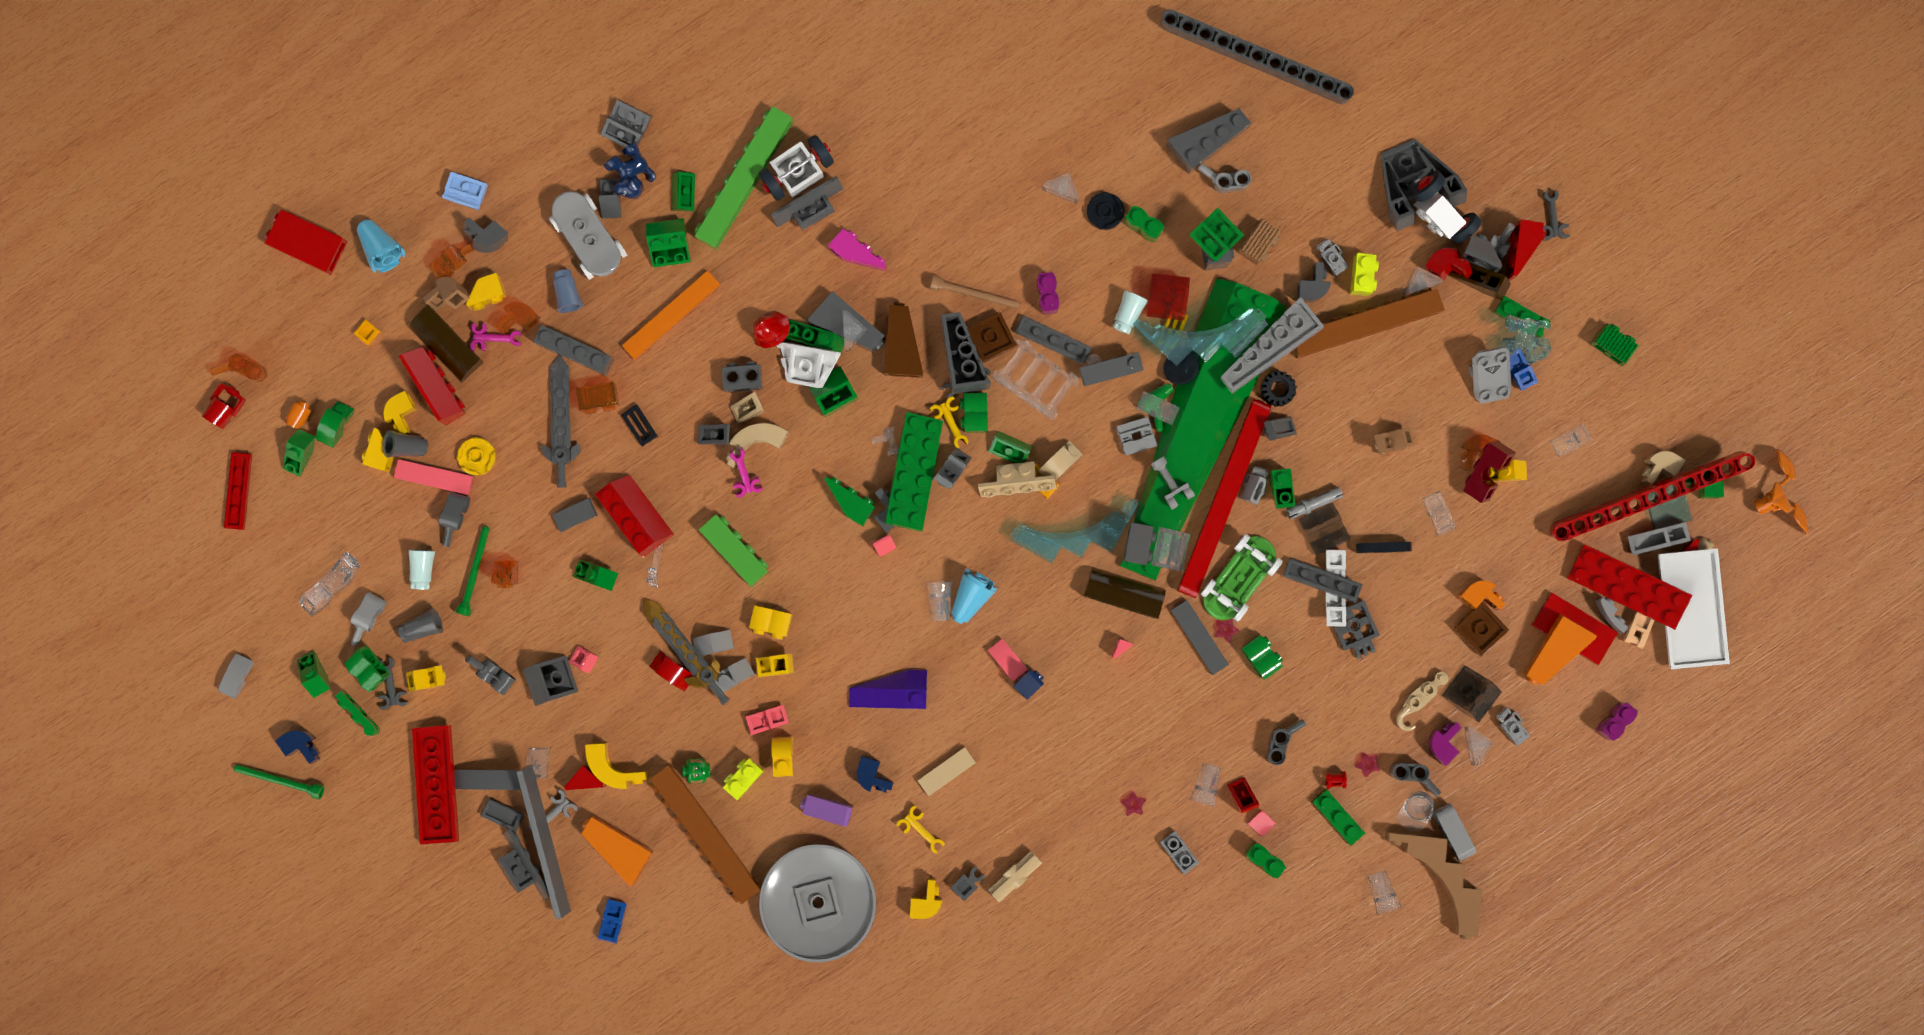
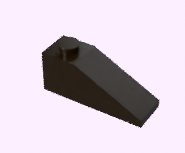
M1470 263L1472 274L1468 279L1453 270L1448 275L1471 288L1502 301L1511 285L1505 275Z

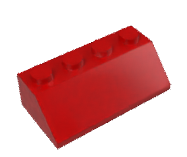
M420 347L399 355L400 360L438 422L447 426L466 414L463 401L460 398L457 399L454 395L456 391L450 381L447 383L444 376L446 374L440 365L437 367L434 362L436 357L430 349L427 350L424 347Z
M631 475L612 481L595 493V496L626 538L643 558L675 535Z

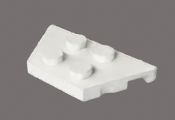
M787 342L777 345V348H781L783 355L781 362L785 369L787 382L815 388H822L841 354V352Z

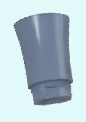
M571 270L556 271L553 274V284L557 299V312L569 313L583 308L584 305L576 288Z

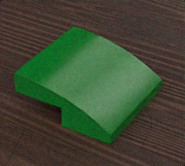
M1218 207L1189 234L1214 262H1217L1244 236L1241 230Z

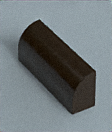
M429 305L411 321L409 328L461 383L484 363Z
M1092 568L1084 597L1159 619L1166 590Z

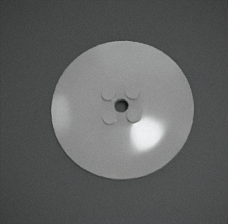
M806 845L782 856L767 873L760 892V916L770 939L788 955L807 962L832 961L853 951L868 934L876 912L875 888L865 867L848 852L830 845ZM815 897H821L824 900L822 907L817 908L813 905Z

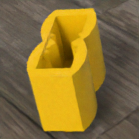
M754 605L749 628L753 629L752 633L764 635V632L772 633L771 637L782 640L783 636L788 637L793 614Z

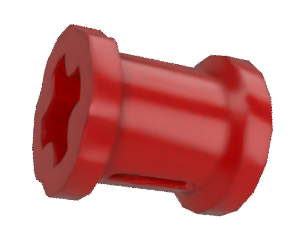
M1342 771L1338 774L1326 772V789L1331 787L1347 788L1346 772Z

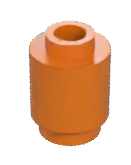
M300 400L298 403L293 402L285 417L287 418L285 423L300 429L301 426H304L312 411L308 409L310 405Z

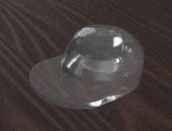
M1423 791L1411 793L1399 811L1398 820L1400 824L1410 831L1422 830L1433 815L1435 809L1433 798Z

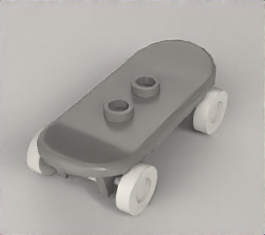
M573 191L564 192L555 198L551 209L552 215L548 217L558 233L562 232L581 260L579 265L589 280L594 278V275L601 277L612 274L618 268L621 256L622 258L628 256L618 239L613 241L594 212L597 207L587 193L581 195Z

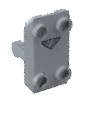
M1501 346L1487 351H1478L1472 358V366L1468 367L1469 375L1473 378L1474 397L1481 404L1509 398L1511 391L1509 350Z

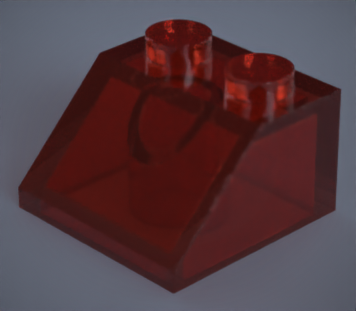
M1152 273L1146 317L1184 321L1189 296L1190 277Z

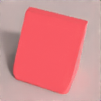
M886 535L873 542L879 556H883L896 548L890 535Z
M1119 639L1112 657L1117 658L1133 644Z
M578 645L569 663L586 673H590L598 656Z
M1260 809L1247 824L1262 837L1276 823Z

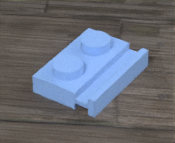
M450 172L442 198L479 211L488 184Z

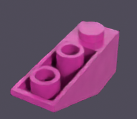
M843 228L828 245L829 249L845 262L882 271L887 269L886 261L879 255H873L870 252L872 249L863 242L861 244L857 241V236L851 230L846 231Z

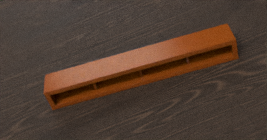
M1431 287L1421 290L1419 295L1407 294L1402 296L1403 300L1397 302L1395 299L1384 302V306L1381 307L1373 305L1367 307L1366 311L1359 313V310L1348 313V317L1341 319V316L1332 318L1330 323L1324 324V328L1294 349L1296 358L1298 359L1440 314L1445 309L1438 289L1432 290Z
M671 764L651 777V788L655 793L659 792L663 797L661 801L667 809L671 808L675 813L673 815L674 819L679 825L682 823L686 828L684 832L690 840L694 839L697 843L696 849L702 856L705 854L708 858L707 864L709 867L719 873V880L723 886L730 888L732 891L730 895L736 903L740 902L742 905L761 890L760 885Z

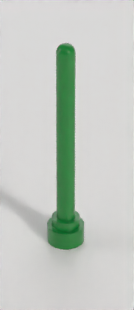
M488 526L482 527L463 600L456 607L455 613L469 617L471 615L472 609H470L471 605L469 604L489 534Z
M241 765L233 767V770L237 773L307 792L313 799L320 800L325 790V786L322 784L307 785Z

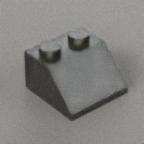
M1464 666L1442 696L1464 714L1480 722L1502 691L1489 679Z

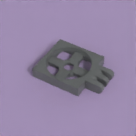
M1365 600L1346 608V618L1348 620L1346 627L1333 626L1343 651L1353 648L1357 659L1362 658L1359 650H1362L1364 656L1369 655L1366 647H1369L1371 653L1376 652L1371 639L1380 636ZM1358 609L1365 613L1366 616L1360 619L1355 618L1352 610ZM1352 622L1358 624L1356 629L1351 628L1350 624ZM1370 623V630L1364 638L1361 632L1362 626ZM1351 632L1354 634L1356 642H1349L1342 635Z

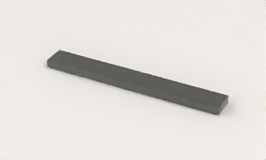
M526 765L516 771L554 916L555 919H562L571 912L533 766Z

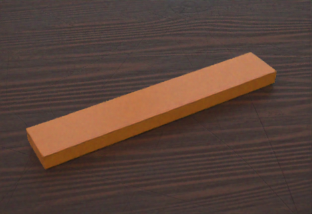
M707 270L627 340L622 347L634 360L638 359L721 285Z

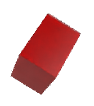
M583 765L564 786V789L606 787V784L601 782L589 767Z
M1245 777L1227 784L1240 813H1245L1260 806Z

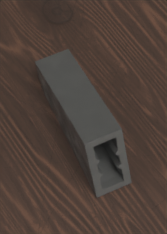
M833 291L807 319L808 323L812 326L836 333L846 341L872 353L875 349L879 351L885 344L883 341L885 336Z

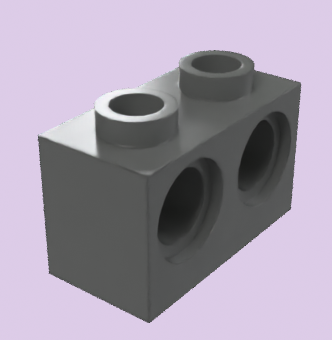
M746 362L745 366L730 363L726 364V367H722L723 391L725 393L763 390L762 367L760 364L757 365V362ZM754 371L757 373L756 379L748 380L747 374ZM736 373L738 375L737 380L729 382V374Z

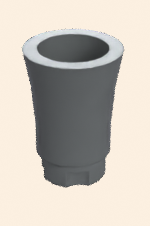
M387 431L382 443L383 453L387 458L425 456L428 441L424 437Z
M431 608L425 613L405 621L404 624L398 625V633L402 641L407 643L430 635L443 633V624L438 612Z

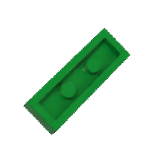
M1327 789L1312 801L1350 846L1366 834Z

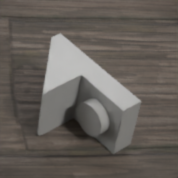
M744 658L719 672L715 683L724 693L752 677L755 673L747 659Z

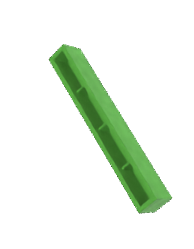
M772 106L771 110L765 112L762 118L764 120L762 125L757 126L754 130L753 140L745 145L743 149L744 155L741 159L738 158L733 166L735 170L732 175L728 174L724 181L725 186L723 190L717 192L714 198V205L708 207L704 214L705 220L703 223H699L694 231L697 240L716 251L759 181L760 176L758 173L768 166L794 122L791 116Z

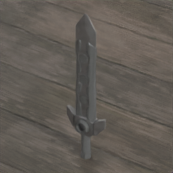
M558 356L550 367L552 451L542 445V454L550 462L552 461L558 465L557 488H566L565 464H569L571 460L574 461L581 450L580 444L571 448L569 366L561 356Z

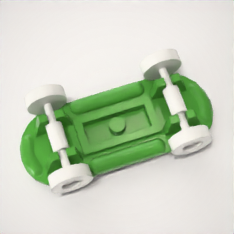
M1246 533L1235 546V554L1215 580L1211 579L1201 592V595L1204 597L1206 611L1215 619L1228 620L1233 618L1238 622L1248 610L1249 606L1246 605V602L1266 575L1273 576L1283 562L1279 558L1276 559L1275 548L1267 539L1258 536L1250 537Z

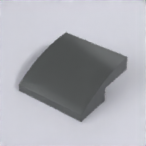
M617 99L600 135L624 147L633 142L639 145L652 119V115Z

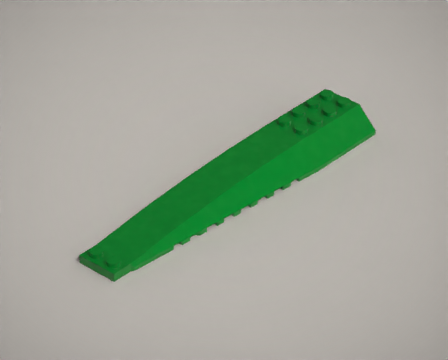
M1216 279L1188 347L1200 359L1199 373L1190 383L1176 385L1164 423V429L1153 458L1154 462L1164 456L1168 462L1166 468L1177 486L1180 487L1188 483L1195 496L1187 499L1183 490L1175 494L1173 498L1177 502L1178 507L1172 510L1164 496L1171 493L1169 484L1166 483V479L1163 478L1160 471H1154L1151 466L1133 523L1154 527L1153 531H1156L1155 542H1151L1150 550H1153L1152 560L1147 562V565L1126 562L1122 559L1120 567L1156 581L1162 564L1166 561L1259 375L1234 393L1228 390L1220 378L1284 315L1287 307L1275 298L1237 282Z

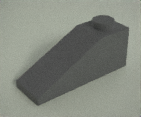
M1133 352L1079 367L1083 386L1143 371L1139 352Z

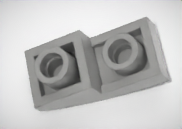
M1607 597L1597 598L1595 600L1596 605L1605 621L1618 634L1625 633L1629 627L1624 624V619L1618 615L1614 616L1618 610L1614 607L1615 603Z
M235 654L222 678L218 691L236 699L246 684L244 679L253 667L254 662Z
M1176 831L1160 842L1184 875L1200 864Z

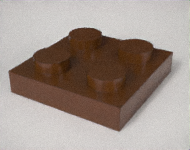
M1001 312L967 328L982 363L1017 347Z
M1481 602L1476 609H1473L1454 627L1479 656H1482L1509 631L1484 602Z

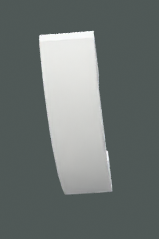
M1326 550V571L1345 578L1346 550ZM1326 593V626L1346 627L1345 599Z

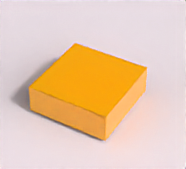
M365 319L353 334L370 346L381 331Z

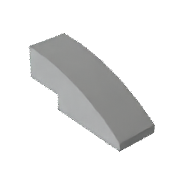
M1686 522L1628 536L1632 555L1691 541Z

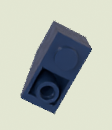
M1029 670L1013 687L1028 700L1044 684L1041 681L1044 677L1037 670L1033 672Z

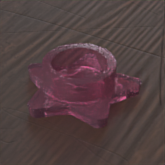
M1228 619L1226 622L1216 621L1218 631L1215 637H1224L1230 643L1232 635L1239 632V629L1233 626V619Z
M1361 753V761L1355 767L1363 770L1365 777H1368L1373 771H1380L1376 763L1378 755L1369 757L1365 753Z
M1132 791L1129 799L1121 801L1127 808L1126 815L1129 816L1133 813L1142 815V805L1146 799L1138 798L1134 791Z

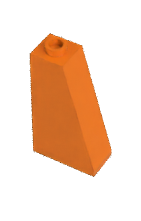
M1560 614L1523 672L1528 676L1526 680L1534 685H1537V683L1544 685L1594 641L1597 636Z
M595 816L590 819L587 818L581 827L584 829L581 833L583 837L629 886H633L654 851Z

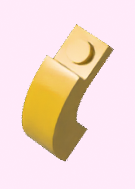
M608 743L585 745L588 765L593 774L604 784L613 788L628 789L629 781L632 784H643V780L648 779V771L625 773L615 769L608 757Z

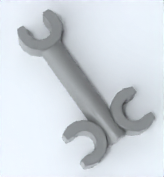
M562 789L558 790L561 794L560 800H557L554 796L551 797V801L558 805L546 815L548 823L562 810L564 815L569 818L571 817L568 812L569 807L574 808L575 811L579 809L576 804L571 803L566 798V793Z

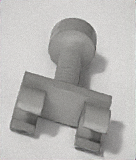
M1163 456L1151 463L1154 471L1159 470L1163 478L1166 479V483L1169 484L1171 493L1164 496V498L1173 510L1178 507L1177 502L1173 498L1175 494L1183 490L1187 499L1195 495L1188 483L1180 487L1177 486L1166 468L1168 462Z

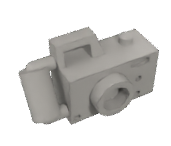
M1325 239L1317 245L1318 250L1322 253L1319 257L1334 277L1349 267L1341 257L1343 252L1337 243L1332 245L1329 239Z
M1255 466L1251 474H1246L1243 481L1245 488L1240 499L1258 505L1261 496L1266 491L1268 470Z
M1504 707L1499 712L1497 719L1501 723L1498 725L1515 745L1519 746L1530 737L1527 730L1522 727L1521 723L1523 720L1516 711L1512 713L1508 707Z

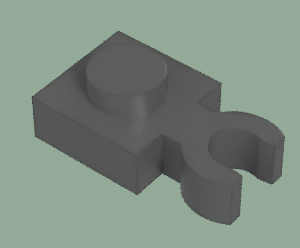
M977 866L971 869L969 877L963 874L950 887L963 901L978 888L974 883L983 880L985 877L984 873L980 877L974 875V872L978 869Z

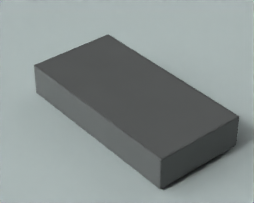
M488 798L480 816L507 829H511L513 832H517L525 814Z

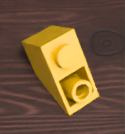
M493 273L479 278L466 305L471 310L477 311L485 308L486 304L501 303L507 295L500 276L497 273Z
M374 428L373 432L371 431L368 435L367 441L369 445L362 454V464L389 473L394 457L387 458L384 455L382 448L384 433L382 430Z
M1512 460L1508 469L1502 471L1491 467L1489 471L1490 478L1494 482L1527 480L1526 461Z

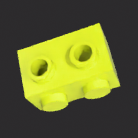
M1357 253L1354 256L1350 294L1370 296L1376 290L1377 279H1374V275L1379 267V261H1376L1377 255Z
M749 758L747 761L743 759L737 765L739 770L734 775L730 773L723 781L725 783L723 788L736 800H739L765 771L752 758Z

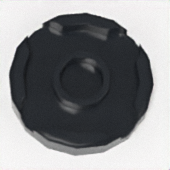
M1108 192L1096 194L1087 205L1086 214L1088 221L1099 230L1107 231L1114 229L1121 223L1124 217L1123 202L1118 196Z
M1179 348L1171 352L1163 366L1166 379L1174 385H1186L1193 381L1199 373L1200 359L1198 355L1188 348Z

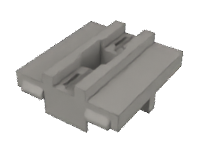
M1148 417L1117 426L1116 430L1125 456L1157 446ZM1140 432L1142 439L1134 441L1131 434Z

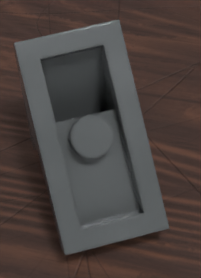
M619 179L600 180L601 195L599 196L602 219L622 218L621 195H617L614 192V186L620 181Z
M699 425L698 444L728 446L730 425Z

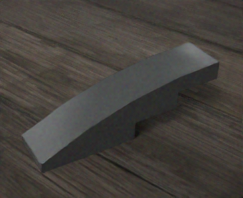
M454 769L456 789L521 790L516 773L518 770Z

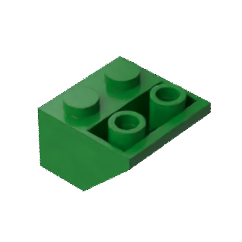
M684 218L646 223V238L653 268L691 262Z
M841 366L831 371L822 388L808 386L825 418L859 400Z

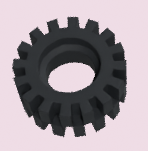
M1272 372L1263 380L1261 395H1263L1264 401H1267L1269 405L1272 404L1274 407L1284 406L1292 401L1296 395V381L1291 378L1290 374H1286L1287 372ZM1282 382L1286 387L1285 394L1282 396L1274 395L1271 389L1273 383Z

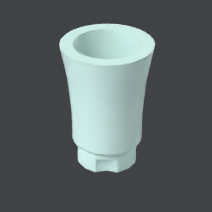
M1124 290L1112 327L1129 335L1148 300Z
M408 550L410 589H430L433 560L436 551Z

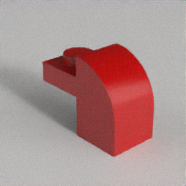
M1454 248L1438 250L1425 265L1427 273L1444 282L1451 270L1467 279L1472 274L1470 263L1460 258L1459 251Z
M659 651L649 666L660 677L684 692L689 686L684 679L693 677L688 669Z

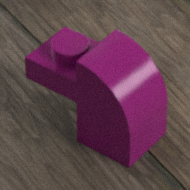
M1448 722L1442 727V733L1438 730H1433L1429 736V750L1441 765L1447 766L1460 753L1449 742L1462 728L1457 722Z

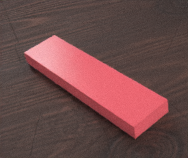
M400 459L397 461L394 474L396 479L470 495L474 479L473 476Z

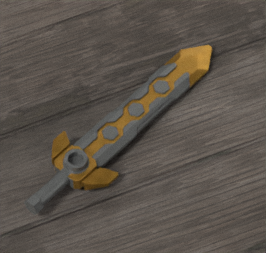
M644 599V615L693 675V677L685 678V682L689 686L698 689L709 687L722 705L728 703L730 699L715 683L719 676V662L714 658L710 667L676 626L673 619L660 603Z

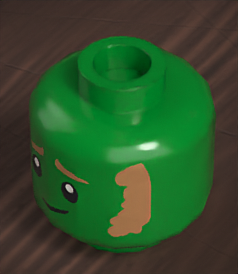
M689 758L685 765H682V777H686V781L690 784L704 783L707 778H710V763H707L704 758Z

